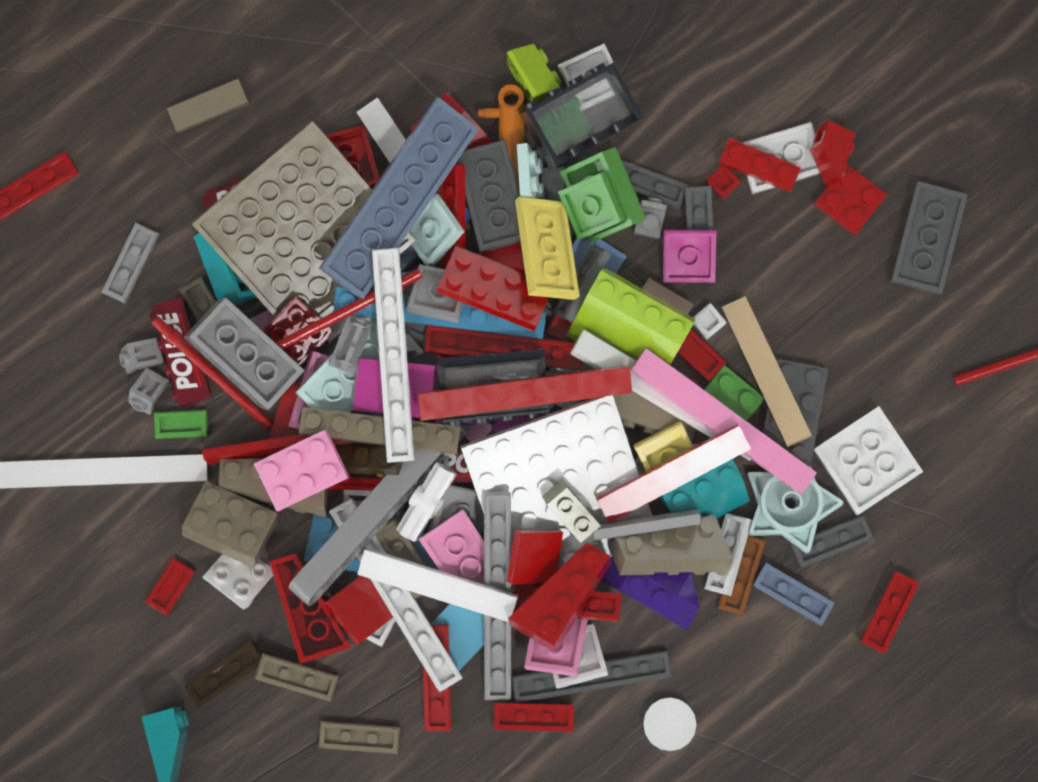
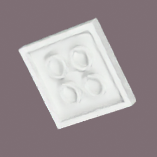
M879 406L813 450L856 515H859L923 472Z

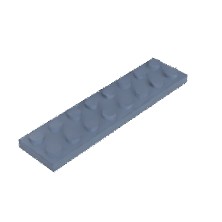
M439 97L435 98L319 269L359 299H364L374 284L372 250L399 248L479 128Z

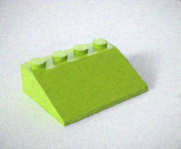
M604 267L587 294L566 337L576 342L580 333L586 330L636 361L644 349L647 348L670 365L696 319Z

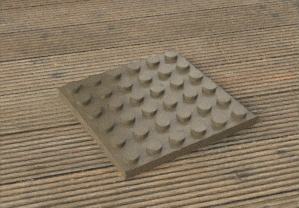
M312 120L195 219L192 225L274 317L296 295L320 318H323L334 309L336 287H344L320 270L319 267L362 206L372 188ZM410 232L399 246L400 254L416 241Z

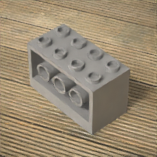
M227 298L218 299L183 337L261 409L269 410L304 371Z

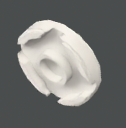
M668 697L659 699L650 705L645 713L643 726L645 735L653 745L662 750L673 751L689 744L695 734L696 720L689 705L680 699Z

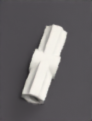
M440 462L435 463L423 485L421 484L411 496L409 501L410 507L396 528L399 534L414 542L418 540L429 520L438 513L443 505V497L457 475L453 469Z

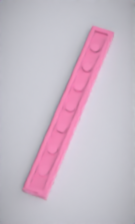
M647 348L644 349L630 369L632 373L716 434L738 424L751 448L743 454L798 494H803L817 472Z

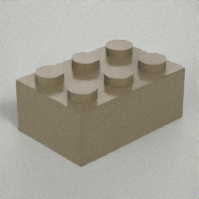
M205 481L182 525V536L255 568L277 524L278 513Z

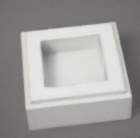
M711 303L693 317L696 319L693 325L706 340L727 324Z

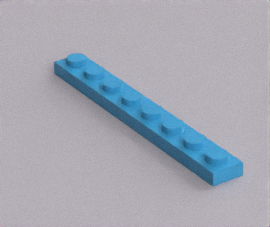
M336 287L333 312L359 298L346 288ZM403 295L405 323L543 339L545 312L542 313L535 332L467 304L463 305L459 322L454 323L407 313V304L410 296ZM376 302L350 316L377 319Z

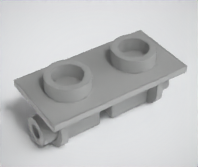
M348 316L329 365L353 375L372 325L367 324L365 320L360 318L354 319Z

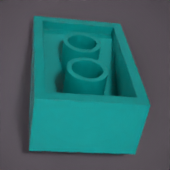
M181 706L142 716L158 782L178 781L188 732L186 726L190 725L187 711H182Z

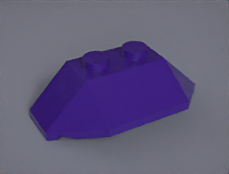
M613 556L610 557L611 564L602 577V582L681 628L688 629L700 608L691 572H679L678 575H668L667 572H655L654 575H620Z

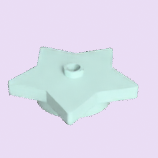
M749 472L747 474V479L758 504L749 530V536L782 535L807 554L811 550L817 523L843 505L841 499L819 486L815 477L803 494L800 495L769 472ZM793 501L795 504L794 509L788 508L785 502Z

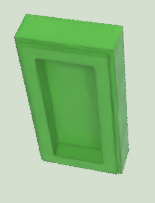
M207 410L154 412L155 439L208 437Z

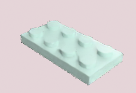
M365 318L364 320L367 324L372 325L360 358L380 360L377 324L371 318ZM331 354L295 393L310 408L350 413L353 410L358 364L352 375L330 366Z

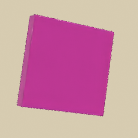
M664 230L663 282L715 283L716 230Z

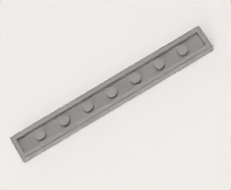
M484 492V585L511 593V584L506 581L511 557V492ZM484 615L485 700H511V626L507 621Z

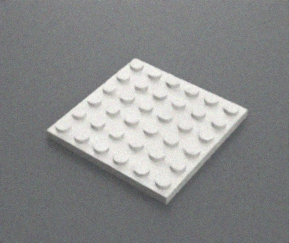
M613 396L592 398L460 446L483 513L484 492H511V551L515 530L559 529L564 533L557 571L587 542L607 553L610 557L612 556L611 551L616 537L596 540L593 532L580 543L546 505L542 496L562 479L591 511L600 524L609 523L596 498L639 476ZM647 503L612 522L652 516L649 504ZM537 583L520 584V585H534V584H537ZM511 584V592H515L516 584Z

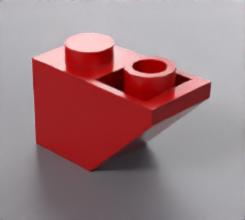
M830 120L817 128L810 148L822 179L827 185H831L845 176L847 172L846 162L854 150L855 144L853 140L856 134Z

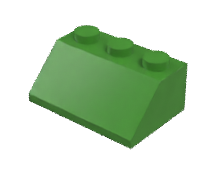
M616 147L600 152L560 171L567 188L605 171L624 215V221L589 235L590 243L646 219Z

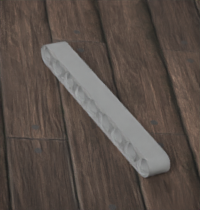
M439 418L434 424L447 425V422L443 423ZM458 425V427H461L459 442L467 432L463 425ZM414 449L415 461L403 462L399 475H386L294 577L289 585V589L308 606L314 604L426 480L435 463H441L448 453Z

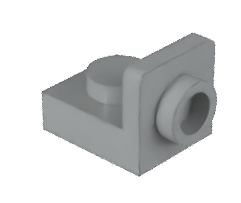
M647 198V201L641 200L640 205L646 219L636 223L634 234L659 240L667 205L662 204V200L656 198Z
M157 337L127 343L119 354L121 366L126 369L127 374L133 373L138 369L157 366L163 363V358L157 344Z
M146 367L129 390L128 402L135 410L150 415L155 402L168 386L169 380Z

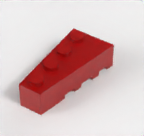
M587 542L508 618L510 626L556 653L611 564L610 555Z
M292 554L270 561L269 564L299 664L352 648L330 611L325 606L322 597L314 604L308 606L289 589L291 581L303 568L297 555Z

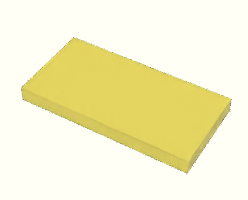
M518 197L515 200L528 295L576 300L580 295L568 216L562 201Z

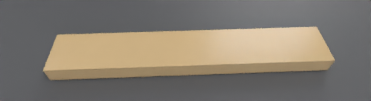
M746 296L723 306L722 310L787 447L811 437L810 430Z

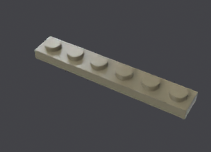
M302 408L299 427L300 435L313 436L327 429L331 439L386 446L384 417ZM412 421L414 449L458 454L461 427Z

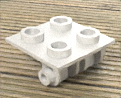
M222 554L202 578L244 610L252 604L255 596L273 577L271 567L260 558L255 568H252Z

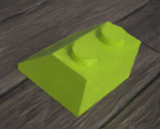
M534 44L508 51L507 66L529 103L536 99L541 103L548 99L547 93L558 88L562 83L555 71L550 72L546 63L549 61L542 49L537 50Z

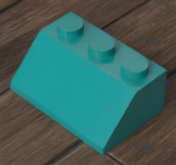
M200 233L195 235L194 240L217 300L227 298L234 306L256 299V295Z
M733 459L660 496L668 514L700 509L701 517L715 514L716 519L750 501L744 480Z

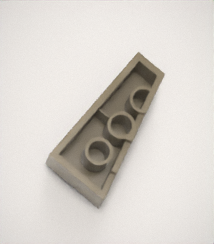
M220 459L219 486L252 502L259 501L274 507L254 466V463L262 459ZM328 488L286 508L294 509L295 512L304 514L306 512L316 514L318 517L327 519Z
M715 514L701 517V523L698 525L616 537L611 551L620 575H654L655 572H667L668 575H678L679 572H694V575L717 572V575H727L733 562V557Z

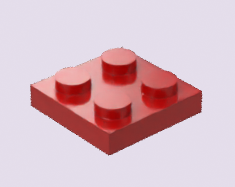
M846 163L847 172L841 180L829 185L814 203V206L855 236L887 194Z

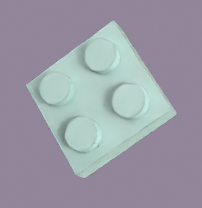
M527 143L517 144L521 197L545 198L544 185L540 183L539 174L543 173L542 159L538 158L536 151H533Z
M434 194L409 231L416 240L411 245L426 266L434 267L464 233V230L439 194Z

